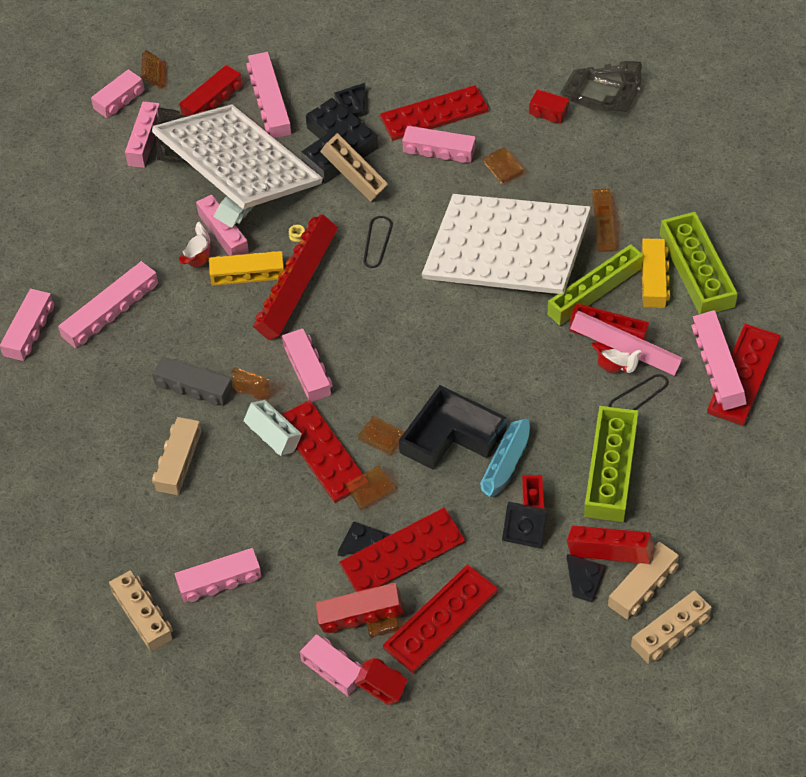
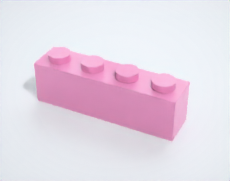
M142 102L125 151L128 166L145 168L156 136L152 133V128L155 125H159L162 119L160 103Z
M407 126L402 140L403 152L424 155L425 157H436L443 160H455L461 163H471L475 151V136Z
M211 194L197 201L198 215L229 256L249 254L247 240L236 225L231 228L213 217L219 207V203Z
M34 289L29 290L0 344L3 356L24 361L25 357L31 353L33 342L37 341L41 327L45 326L49 312H52L54 309L51 293Z
M304 329L282 335L284 349L308 400L313 402L330 396V388L333 387L330 377L325 375L324 364L318 361L319 355L316 348L313 349L311 346L313 343L310 335H306Z
M253 548L174 573L184 603L194 602L200 597L212 596L227 588L234 589L239 584L252 583L261 578L260 566Z

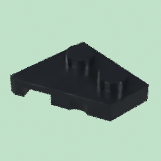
M362 83L334 92V97L339 104L355 117L362 116L364 113L366 85Z
M353 521L337 552L338 556L355 554L388 537L390 534Z
M567 554L566 562L569 570L572 596L593 602L605 565Z

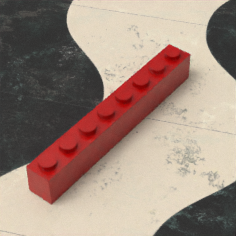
M324 214L310 219L307 230L300 236L301 241L294 247L293 255L286 261L287 266L279 274L278 282L271 288L270 292L272 293L263 302V309L255 317L256 321L252 327L268 340L278 337L282 332L338 229Z

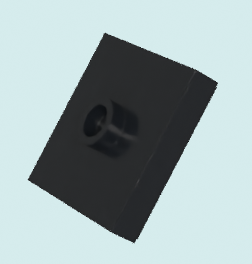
M508 501L502 541L541 549L548 509Z

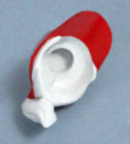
M200 222L195 227L197 236L188 242L186 249L183 250V254L179 256L181 264H189L196 268L203 266L210 257V237Z
M601 342L591 343V346L598 353V366L607 373H617L621 370L632 373L636 369L641 350H636L630 355V353L620 352Z

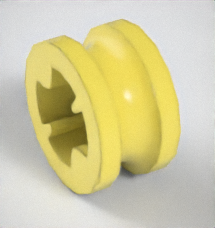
M301 225L291 226L289 228L290 240L300 242V236L305 231L304 227Z

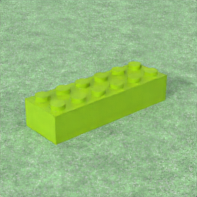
M696 212L661 220L659 235L661 239H665L668 253L699 315L714 310L715 312L735 308L738 293Z
M599 406L584 517L624 523L638 419L637 410Z

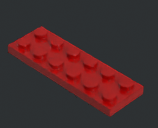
M473 85L380 113V119L391 140L395 141L404 137L407 126L434 129L487 113L489 108L477 86Z
M746 323L744 324L731 357L745 393L746 404L723 410L722 404L717 403L714 392L707 408V414L744 426L781 335Z
M310 400L281 414L302 434L296 449L334 503L369 486L365 476Z
M443 507L341 560L339 565L355 592L383 586L463 544L465 540L448 511Z
M467 564L383 644V649L414 674L498 593V588Z

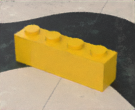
M642 239L643 307L665 308L666 301L670 300V290H666V286H669V275H666V272L669 270V261H665V257L668 258V247L665 246V239Z
M282 251L209 258L211 284L213 286L279 280L278 276L284 270Z

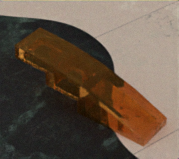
M592 189L597 252L616 251L610 189Z

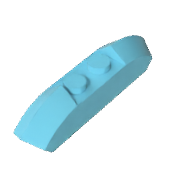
M529 418L510 422L480 483L481 490L489 497L499 494L508 485L511 474L515 471V466L528 442L530 431Z

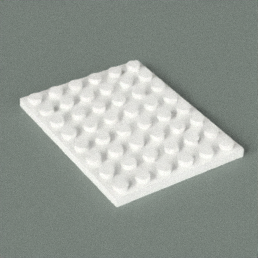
M232 104L155 125L152 128V133L242 209L322 184L323 178Z
M453 194L423 269L422 277L428 280L564 294L591 215V207Z

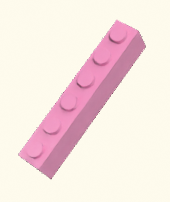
M268 52L249 55V63H246L248 73L252 74L250 75L251 85L255 84V87H253L254 95L259 97L257 104L259 109L262 108V111H260L262 121H266L264 123L265 131L273 138L291 135L289 118Z
M142 261L61 323L58 326L61 337L74 348L85 344L92 335L99 333L106 324L113 322L116 316L128 310L130 305L135 301H139L144 294L156 287L158 284L156 272Z
M715 310L693 316L694 324L691 325L694 336L698 335V338H696L698 349H703V351H700L703 362H707V365H705L707 375H712L710 383L712 389L717 390L715 392L717 403L722 404L723 410L745 405V393Z

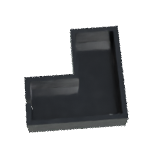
M333 98L321 104L320 109L317 107L306 114L307 129L317 136L319 140L301 151L302 161L323 178L322 182L324 184L341 174L320 152L325 144L337 133L362 158L378 149L377 134Z
M439 385L399 439V453L432 470L453 442L487 458L496 446V442L498 443L506 432L507 417Z

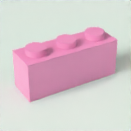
M128 69L91 97L93 109L106 118L116 114L120 108L129 104L136 96L142 94L144 91L142 78Z
M316 634L300 651L303 663L347 697L358 687L354 683L362 665L356 661L352 662L344 651L335 649L328 639H322Z

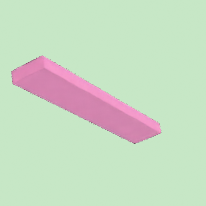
M580 311L576 313L570 328L623 353L627 352L631 355L634 351L641 350L639 360L674 376L682 361V357Z

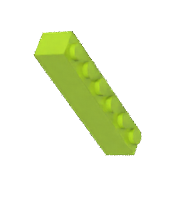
M630 244L566 288L564 294H558L548 301L547 315L561 326L571 319V314L577 303L586 306L591 305L641 270L643 254Z

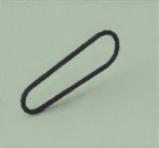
M377 216L370 221L363 259L364 265L368 268H376L381 264L392 229V221L386 216ZM378 218H384L389 221L390 227L379 262L371 266L366 263L372 223Z
M655 374L613 398L609 402L608 407H611L612 403L653 378H664L666 381L665 385L632 409L637 410L668 386V379L662 374Z

